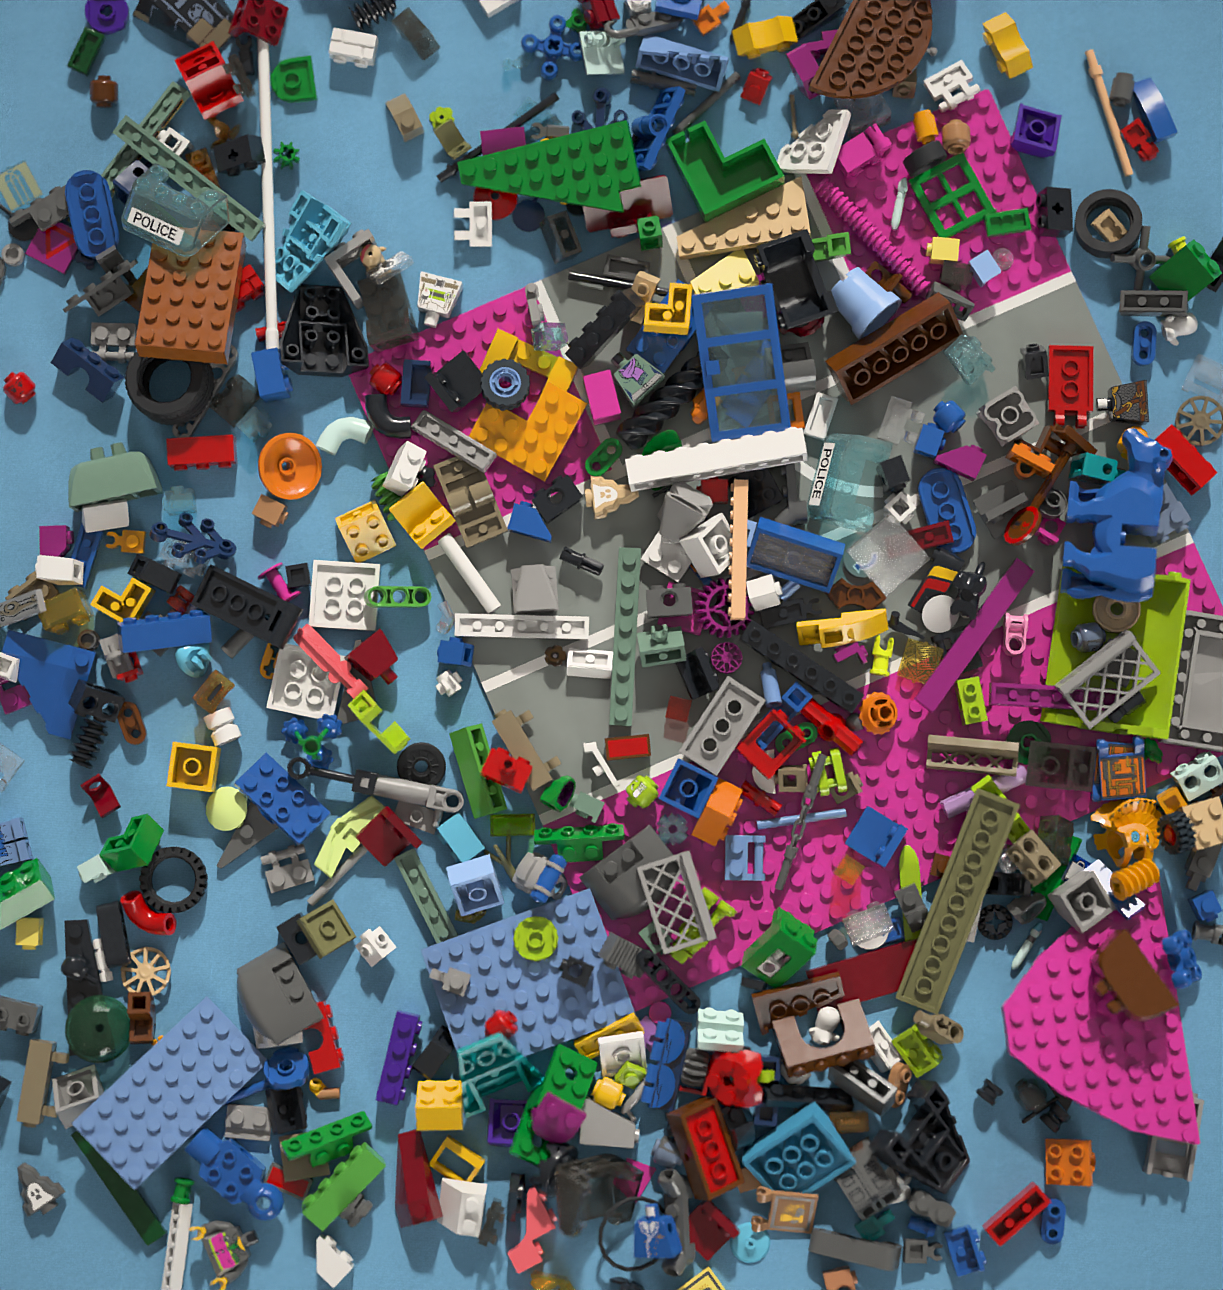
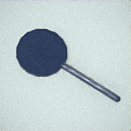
M533 197V200H522L515 206L512 218L514 224L520 230L525 232L536 231L544 223L545 213L541 204L537 202L538 198Z

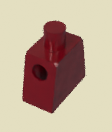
M381 629L371 634L344 657L346 661L351 663V666L369 681H373L378 676H381L386 684L389 685L398 678L390 667L398 660V657Z

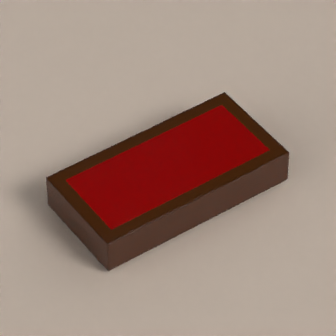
M649 734L605 738L607 761L651 756Z

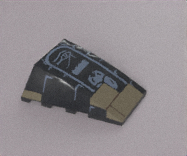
M139 0L132 14L137 19L147 22L150 26L160 29L195 50L212 41L215 42L218 50H220L232 37V35L228 34L234 14L224 0Z

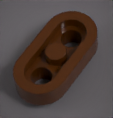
M128 701L124 702L117 717L124 738L130 744H142L147 738V729L140 710L136 704ZM127 709L132 710V715L130 717L125 716V711ZM134 730H139L140 736L138 738L133 737L132 733Z

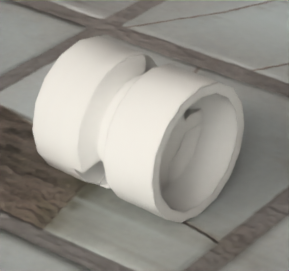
M230 707L213 712L203 718L208 730L213 731L211 738L215 747L232 742L242 736L238 726L232 723L235 718Z

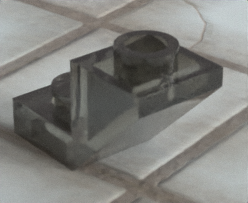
M406 8L391 20L401 37L410 42L421 60H426L440 48L430 30L410 8Z

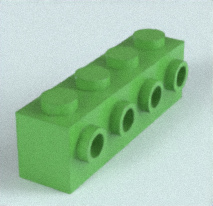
M483 724L468 726L449 733L474 819L506 810L507 805L501 785L480 776V772L490 753Z
M366 1142L361 1146L357 1145L351 1151L350 1157L345 1162L342 1161L336 1166L332 1176L329 1179L325 1178L322 1180L318 1190L313 1195L309 1194L304 1199L301 1206L303 1215L323 1232L386 1167L384 1159Z

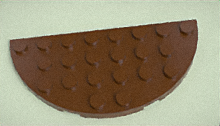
M853 0L808 90L833 98L857 99L886 92L900 84L917 68L928 48L932 34L933 11L931 1Z

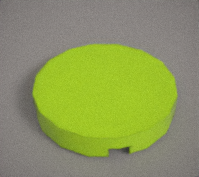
M527 917L515 929L514 945L519 954L527 960H545L557 948V929L545 917Z

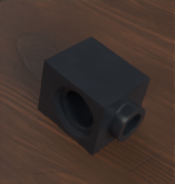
M569 955L568 960L563 958L558 971L562 972V978L586 988L594 966ZM573 964H578L582 968V973L578 977H573L569 974V968Z

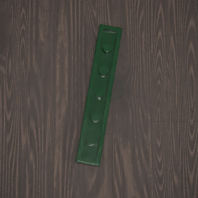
M78 1130L71 1134L147 1247L166 1234V1229L137 1188L134 1190Z

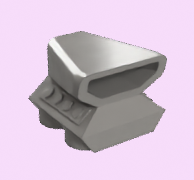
M1016 386L984 404L976 412L978 418L990 427L1001 446L1010 444L1040 424L1035 413L1030 409L1023 394Z
M683 481L674 482L657 513V517L661 521L659 533L674 543L680 542L696 526L704 522L713 505L711 498Z
M538 564L511 569L514 614L559 610L555 566Z

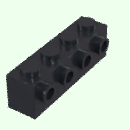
M631 288L616 291L610 298L612 302L607 307L604 305L596 313V320L588 322L582 328L584 333L579 338L576 336L567 345L569 349L565 355L579 369L590 365L646 304Z

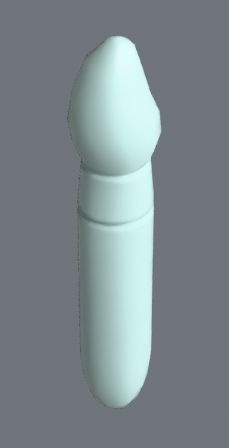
M905 177L898 184V193L891 220L893 231L898 228L902 215L905 193L908 188L907 178Z

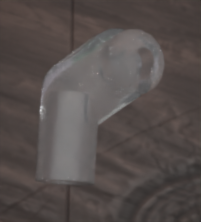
M444 601L437 605L442 614L439 624L436 625V630L440 634L450 632L455 622V615L448 601Z

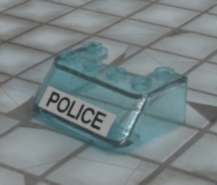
M155 163L133 182L121 216L122 227L124 230L180 256H192L230 223L227 195L210 189L203 192L196 199L163 185L169 178V171L167 168Z
M838 433L827 435L822 443L807 501L808 517L812 520L868 534L872 529L874 512L866 505L855 503L865 461L880 463L888 460L893 443L862 435Z

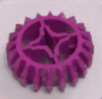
M718 578L717 582L711 580L710 587L707 585L703 586L705 593L699 592L697 594L702 600L695 601L696 605H700V609H696L695 614L701 613V617L697 621H705L702 629L706 630L710 627L709 634L714 635L716 633L718 638H722L723 635L726 638H731L732 633L735 636L739 635V629L742 631L746 630L744 622L750 623L752 621L747 616L754 615V611L749 610L752 604L748 602V594H746L745 620H736L731 624L728 610H716V608L724 605L731 606L726 590L731 592V588L728 587L731 578H727L726 581L723 578ZM718 591L719 595H717L716 604L709 606L712 596ZM710 613H716L720 621L723 622V626L717 624L712 619Z

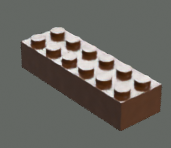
M938 292L835 354L825 362L840 394L852 406L965 336L951 303Z

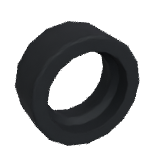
M936 140L912 152L903 160V164L910 177H916L940 164L946 159L947 153L940 141Z

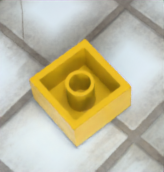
M173 742L167 786L215 792L221 748Z
M418 1081L416 1098L417 1130H462L464 1106L461 1081Z

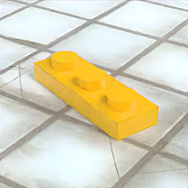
M633 1012L607 1027L574 1040V1045L580 1054L592 1059L600 1055L598 1038L643 1031V1034H645Z

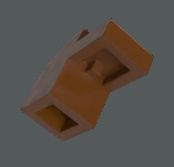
M128 992L130 1044H153L154 1025H156L154 997L151 992Z

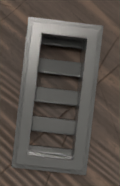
M934 281L926 295V299L939 292L951 304H955L952 308L957 319L966 321L975 304L946 286ZM961 306L964 307L962 312L959 310Z

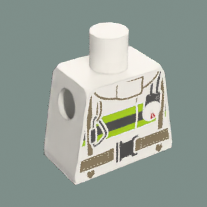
M421 272L418 310L426 313L424 325L436 327L439 316L444 318L450 317L463 289L461 281Z

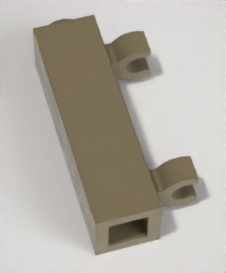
M505 709L495 714V720L492 723L512 757L515 759L518 757L525 758L533 766L527 781L532 790L535 791L553 780L549 771L561 765L560 760L555 756L543 764L521 725L534 718L530 710H527L518 717H515L511 710L507 712Z
M41 1039L30 1040L16 1119L18 1122H23L22 1126L35 1128L36 1124L43 1123L44 1116L57 1118L55 1106L46 1105L53 1062L66 1064L69 1063L70 1057L69 1053L55 1052L57 1042Z

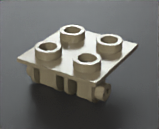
M304 1133L279 1137L285 1182L330 1175L328 1162L312 1168L308 1161V1154L291 1161L288 1160L281 1147V1142Z

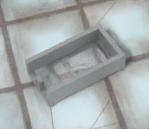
M1193 1093L1199 1132L1204 1100L1198 1098V1094ZM1149 1135L1143 1172L1146 1174H1160L1169 1178H1183L1192 1182L1197 1145Z

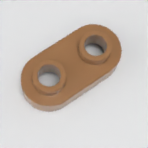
M901 1062L893 1065L888 1078V1082L897 1088L895 1103L891 1106L892 1108H898L903 1104L906 1089L912 1076L909 1065Z

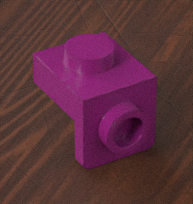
M857 642L849 647L847 644L834 649L836 653L832 655L837 664L856 653L862 665L868 662L866 657L869 656L863 645L859 646Z

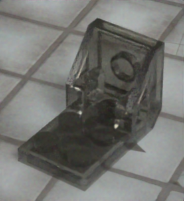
M399 268L379 274L376 277L373 276L357 281L368 320H366L367 340L371 348L376 352H381L420 340Z

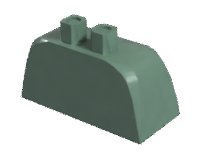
M120 442L111 445L113 456L105 457L102 447L90 449L91 461L79 463L71 468L68 481L69 508L76 512H81L83 506L124 499L130 501L162 494L163 490L150 459L139 451L127 452L124 444Z

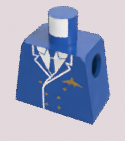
M657 1203L645 1205L646 1216H642L634 1223V1258H674L682 1252V1246L673 1217L671 1215H660Z

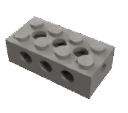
M727 676L682 745L679 753L714 776H717L766 700ZM734 701L740 705L738 713L733 714L728 710L730 702ZM723 720L728 724L726 732H719L716 729L717 721ZM706 739L714 740L716 743L715 750H705L703 746Z

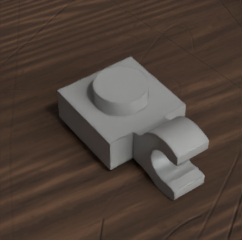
M449 967L448 973L432 968L429 977L444 982L442 989L464 996L471 974Z

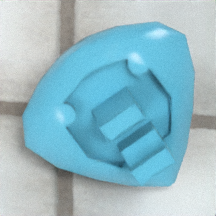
M201 643L178 647L175 652L178 667L191 677L200 678L204 676L208 669L209 661L213 659L210 656V644Z

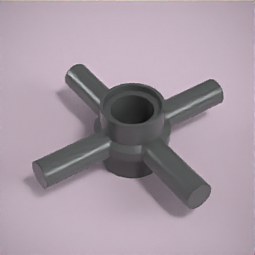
M1142 225L1139 248L1132 249L1129 254L1112 253L1110 257L1111 262L1129 263L1136 270L1135 291L1143 290L1145 271L1151 270L1155 264H1164L1172 257L1155 255L1148 249L1151 226Z

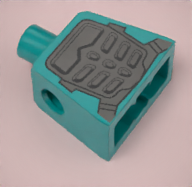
M1086 452L1072 457L1068 478L1106 485L1126 472V470L1117 468V460Z

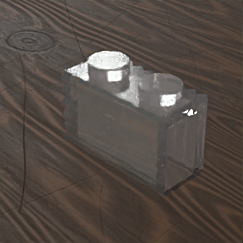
M879 901L868 904L866 906L867 909L859 912L856 909L845 914L846 918L842 920L853 946L895 930L884 903L880 904Z

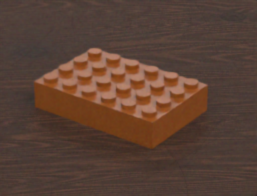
M177 227L184 230L179 245L154 234L135 340L138 356L228 364L247 246L244 233Z

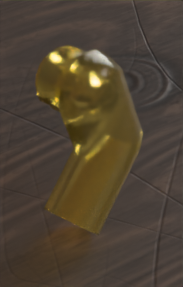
M456 909L454 920L472 924L476 923L485 916L486 909L462 917L460 911Z

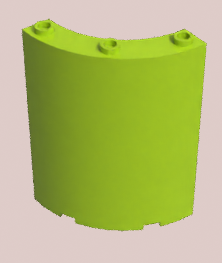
M1062 565V568L1069 569L1075 573L1082 574L1073 567H1063ZM1168 572V575L1155 574L1153 595L1148 600L1140 602V616L1137 622L1127 630L1136 636L1135 640L1161 673L1139 690L1146 700L1144 705L1130 715H1124L1116 723L1113 720L1110 721L1108 716H1106L1091 729H1088L1073 709L1042 708L1040 721L1062 726L1070 725L1080 729L1128 736L1130 734L1140 735L1146 738L1168 740L1191 579L1183 578L1182 573ZM1061 579L1045 684L1052 686L1097 652H1079L1072 646L1070 638L1071 632L1074 631L1078 624L1095 622L1092 615V605L1096 597L1077 599L1067 593H1060ZM1117 603L1111 605L1110 610L1114 615L1122 613L1121 605ZM1105 631L1106 640L1105 642H1103L1102 647H1104V645L1110 638L1114 639L1120 633H1109ZM1139 664L1138 677L1146 678L1153 672L1148 665ZM1135 665L1131 676H1134ZM1093 675L1090 678L1089 687L1101 688L1102 676ZM1106 678L1105 688L1116 689L1117 684ZM1130 679L1126 688L1121 686L1120 689L1125 692L1131 690L1133 679ZM1086 710L1085 716L1091 721L1097 716V711Z

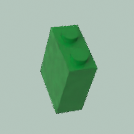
M1193 239L1151 274L1149 278L1160 291H1188L1189 302L1219 277L1222 272L1219 265L1205 253L1204 247Z

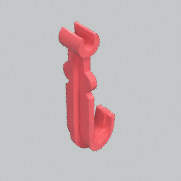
M306 624L303 628L297 630L298 632L293 636V639L324 672H330L328 677L332 683L341 682L353 699L363 690L367 691L369 689L359 678L356 679L350 673L351 663L346 660L340 662V655L310 625Z

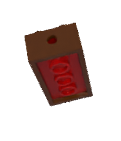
M716 1097L698 1098L666 1114L695 1199L710 1201L745 1183Z

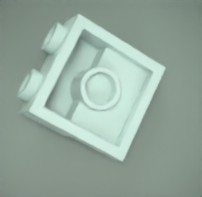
M712 1008L698 1009L696 1023L697 1049L736 1053L742 1051L744 1047L743 1013H738L735 1010L716 1011Z

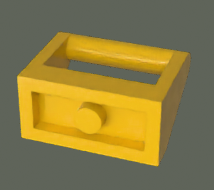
M448 1134L429 1164L430 1167L448 1179L471 1182L484 1164L485 1159ZM445 1147L475 1167L467 1180L437 1161Z

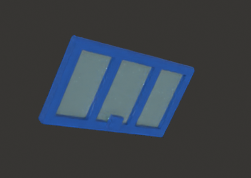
M772 283L692 294L712 442L741 438L745 435L758 436L767 431L782 432L790 428L791 422Z

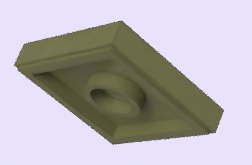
M334 899L297 920L319 959L356 938Z

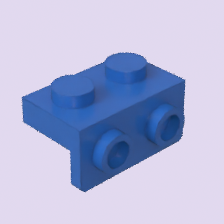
M968 1224L943 1232L957 1277L976 1271H985L984 1265L987 1264L984 1252H979L977 1243L980 1242L976 1229L972 1230V1227Z

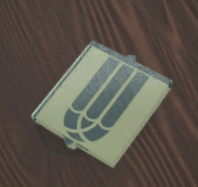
M25 160L12 167L8 166L5 171L0 173V192L10 211L24 204L28 205L29 201L43 195Z

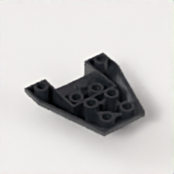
M301 284L296 290L279 343L280 363L298 375L344 377L367 369L369 367L368 346L343 288L339 286Z

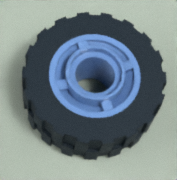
M512 359L496 360L483 371L481 377L482 396L493 408H498L501 411H510L513 408H518L521 403L526 401V397L529 394L530 378L522 364L514 362ZM502 381H508L511 383V386L504 389L499 384Z

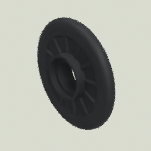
M419 742L409 745L401 752L397 761V772L400 779L422 784L437 785L444 777L446 771V762L443 754L437 747L429 743ZM418 761H425L428 768L424 772H418L415 769V764Z

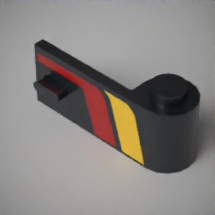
M943 547L940 550H934L929 559L932 561V564L907 604L921 614L925 604L931 598L946 594L953 583L955 575L961 570L965 560Z

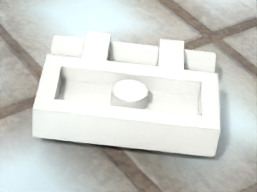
M962 60L923 81L925 88L934 101L940 98L944 99V102L938 105L942 113L948 109L953 110L957 107V104L964 100L969 101L974 98L975 94L981 92L978 84L969 87L968 83L973 81V76ZM960 88L962 92L952 97L950 93Z

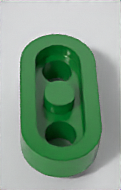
M615 438L604 440L587 458L585 468L589 475L603 476L622 455V444ZM608 447H614L616 449L615 453L609 454L607 452ZM599 463L601 467L599 470H594L592 465Z
M803 722L797 725L802 731L808 729L811 733L809 737H804L807 741L802 743L797 750L813 743L817 738V728L810 722ZM788 731L779 734L775 740V748L779 753L785 748L782 745L783 740L788 739L791 742L793 736Z

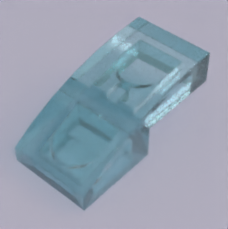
M528 96L514 115L519 118L537 105V103ZM548 110L542 111L525 123L538 134L539 130L531 127L532 123H540L543 127H546V125H563Z

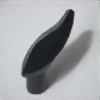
M898 611L891 612L890 620H888L889 628L899 633L925 639L923 635L899 621L900 613Z

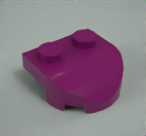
M547 1091L538 1107L533 1108L531 1123L534 1132L542 1139L554 1143H563L570 1140L576 1134L587 1115L584 1111Z

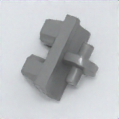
M118 633L99 640L112 678H116V675L134 669L129 653H123L119 649Z

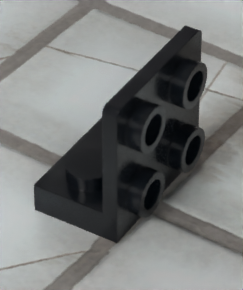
M461 351L437 372H430L424 377L451 412H459L482 393V372L466 351Z

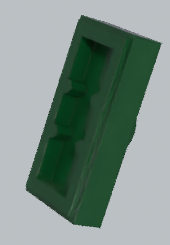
M84 27L67 63V67L88 77L106 36Z

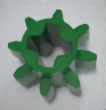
M280 142V150L274 148L273 153L278 156L274 158L273 162H278L281 165L280 169L289 166L292 170L293 162L299 163L300 158L295 155L299 153L300 149H294L292 146L293 142H290L289 145H284L283 142ZM285 152L286 155H291L290 159H288L286 156L282 157L283 153Z

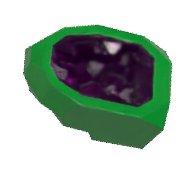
M568 775L554 780L549 787L545 788L539 801L557 812L563 811L567 808L576 788L575 780Z

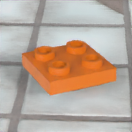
M1015 443L1005 456L1006 459L1015 463L1013 468L1014 474L1021 480H1026L1033 474L1045 478L1051 473L1055 464L1051 463V459L1046 455L1039 454L1038 456L1032 453V449L1022 443L1019 445ZM1025 463L1029 465L1030 473H1022L1020 464Z
M1046 1138V1184L1093 1186L1092 1173L1095 1171L1096 1157L1094 1152H1092V1140Z

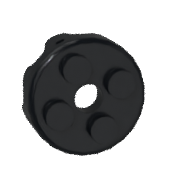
M548 1142L546 1148L551 1153V1157L548 1160H541L538 1164L540 1169L539 1176L533 1175L529 1179L530 1183L537 1188V1192L549 1198L555 1197L560 1192L567 1190L570 1179L580 1164L577 1148L568 1142Z

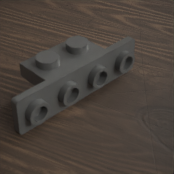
M66 185L53 188L45 198L39 197L30 203L31 206L25 210L19 209L12 213V218L8 220L14 228L33 217L40 230L44 232L67 218L69 213L65 199Z
M136 259L132 262L125 260L117 266V272L112 274L109 271L99 278L102 281L101 283L95 285L93 282L83 289V295L79 297L75 294L66 301L68 305L63 308V311L66 313L86 299L98 317L135 292L123 274L134 267L138 261Z

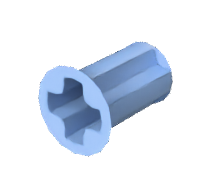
M788 581L781 587L783 594L779 596L785 602L801 586L798 583Z

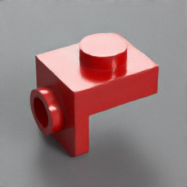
M753 68L748 75L740 97L761 105L773 77L768 75L769 72L762 68Z

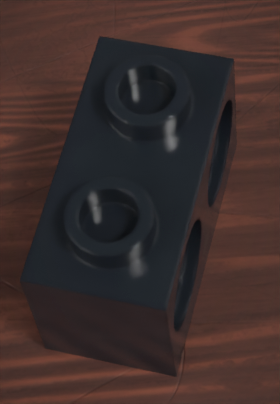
M78 679L68 704L77 715L86 717L88 714L99 722L106 723L107 720L115 723L125 698L118 691ZM89 697L88 701L83 703L84 699ZM106 703H109L106 708L102 709Z

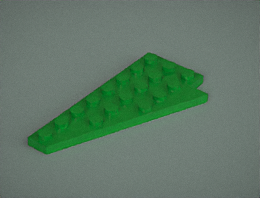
M627 120L457 162L461 183L466 186L619 213L624 212L620 192L642 187L629 122Z

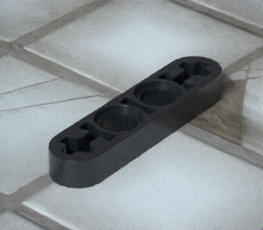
M647 949L638 952L635 959L636 965L682 1011L687 1014L696 1013L701 1005L699 997L656 954ZM645 957H648L649 961L654 964L652 968L645 963ZM665 969L666 976L664 979L657 980L656 975L658 971ZM678 983L680 985L679 992L674 995L671 994V987ZM684 996L691 1000L692 1005L690 1007L682 999Z

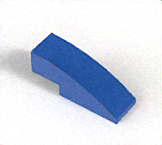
M1151 77L1135 82L1133 97L1144 126L1147 125L1151 134L1152 141L1158 143L1175 137L1178 131Z

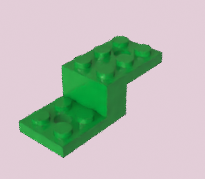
M561 1044L556 1045L542 1085L531 1091L509 1149V1154L539 1167L538 1164L541 1160H548L551 1157V1153L546 1148V1144L550 1141L541 1138L542 1144L540 1147L535 1146L533 1143V1136L537 1134L534 1132L531 1123L532 1110L534 1107H538L547 1091L582 1110L598 1062ZM566 1069H571L574 1072L573 1080H569L566 1077Z

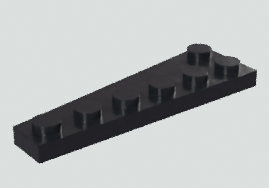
M89 919L65 920L66 957L75 956L76 954L81 955L86 961L85 966L89 968L87 974L98 980L95 985L84 978L79 982L66 976L69 1056L114 1054L115 1046L107 1017L102 983L99 978Z

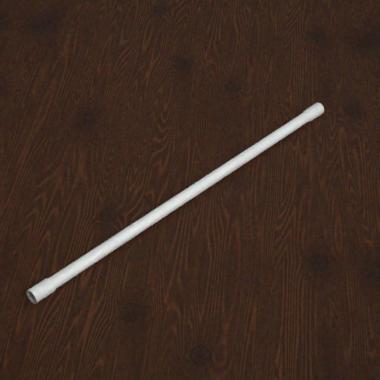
M257 38L260 137L266 160L265 163L261 164L263 223L266 224L263 227L266 301L265 337L266 349L276 347L279 349L269 43Z

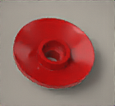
M478 187L474 191V202H492V220L506 218L513 212L517 204V194ZM498 193L499 198L494 200L491 198V195Z

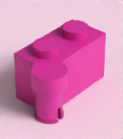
M877 123L873 124L872 128L871 126L868 127L865 133L862 132L841 146L836 164L846 178L850 175L853 177L859 175L864 171L863 167L869 163L871 165L878 163L883 159L884 151L892 146L889 138L883 135Z

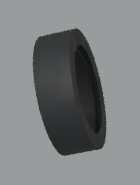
M1103 189L1090 194L1080 203L1075 215L1074 231L1079 245L1087 253L1098 258L1110 259L1112 253L1126 254L1139 240L1142 228V213L1137 202L1128 194L1115 189ZM1102 206H1115L1124 211L1128 216L1130 229L1120 240L1114 242L1099 241L1089 233L1086 226L1087 218L1091 212Z

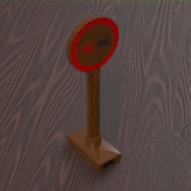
M1055 424L1051 430L1065 444L1061 449V454L1055 462L1053 470L1047 475L1031 505L1019 510L1008 522L1004 538L1012 546L1025 543L1037 531L1041 523V513L1038 508L1045 500L1069 458L1073 457L1075 452L1080 455L1086 452L1096 454L1098 451L1070 425H1066L1063 428L1059 424Z

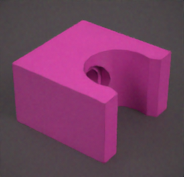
M606 370L583 376V384L594 426L621 420V411L611 371Z

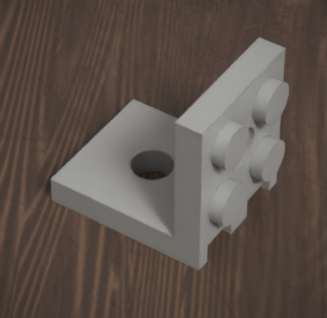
M363 229L359 230L352 236V240L347 243L341 242L334 247L332 253L324 257L329 269L357 310L365 305L342 268L359 258L360 252L366 245L373 244L377 246L374 236L369 229L365 231Z

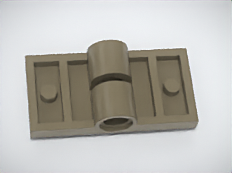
M456 456L433 465L467 548L508 532L483 472Z

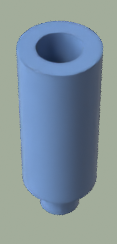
M770 662L762 664L763 670L760 672L766 707L774 708L782 704L776 669L772 668Z

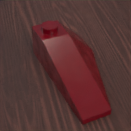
M417 1129L398 1134L395 1209L400 1228L443 1217L421 1130Z

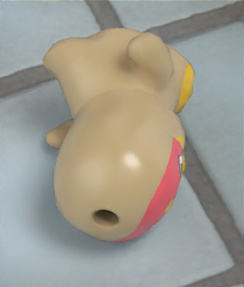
M368 244L362 249L360 260L363 266L366 267V272L371 271V269L385 261L381 252L386 250L385 247Z

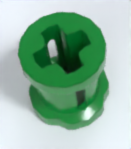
M175 1177L174 1195L171 1196L170 1200L180 1204H190V1190L195 1181L189 1178Z

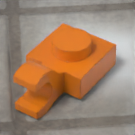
M725 0L714 9L708 4L700 10L698 21L691 20L704 37L721 24L719 17L728 13L730 7Z

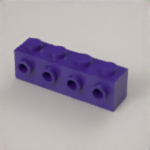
M402 1010L396 1012L376 1094V1101L398 1105L400 1100L404 1101L407 1090L406 1087H403L405 1078L409 1079L412 1066L409 1065L410 1056H415L417 1043H414L416 1034L420 1035L423 1021H419L420 1015Z

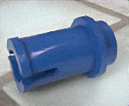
M914 1215L910 1216L907 1229L925 1234L926 1238L928 1236L933 1237L937 1224L933 1223L932 1220L929 1222Z

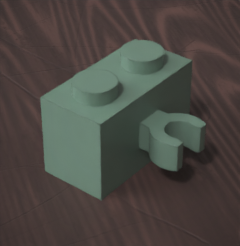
M663 624V629L655 630V627L651 626V631L637 633L642 668L686 661L681 626L667 628V625Z

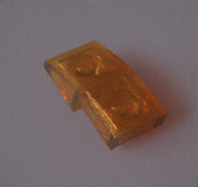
M206 147L185 154L189 165L221 189Z

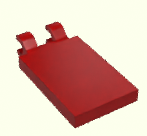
M1049 345L1047 412H1054L1053 427L1055 424L1063 427L1065 425L1064 416H1076L1075 429H1085V426H1087V413L1093 412V346Z

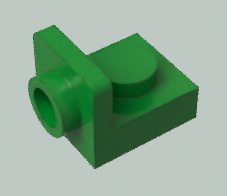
M652 216L637 219L641 251L662 248L663 240L659 217Z

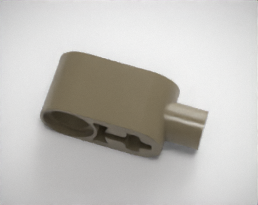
M921 1010L915 1013L913 1020L918 1024L920 1033L940 1045L960 1043L963 1040L964 1031L962 1026L945 1015H928Z

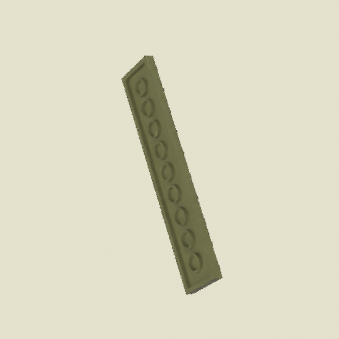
M976 789L895 996L896 999L934 1014L939 1013L1020 804L982 789Z

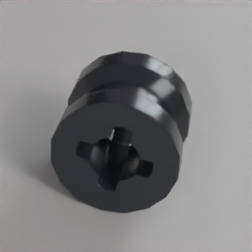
M986 1078L983 1081L984 1085L975 1092L990 1105L994 1106L996 1103L995 1099L1004 1092Z

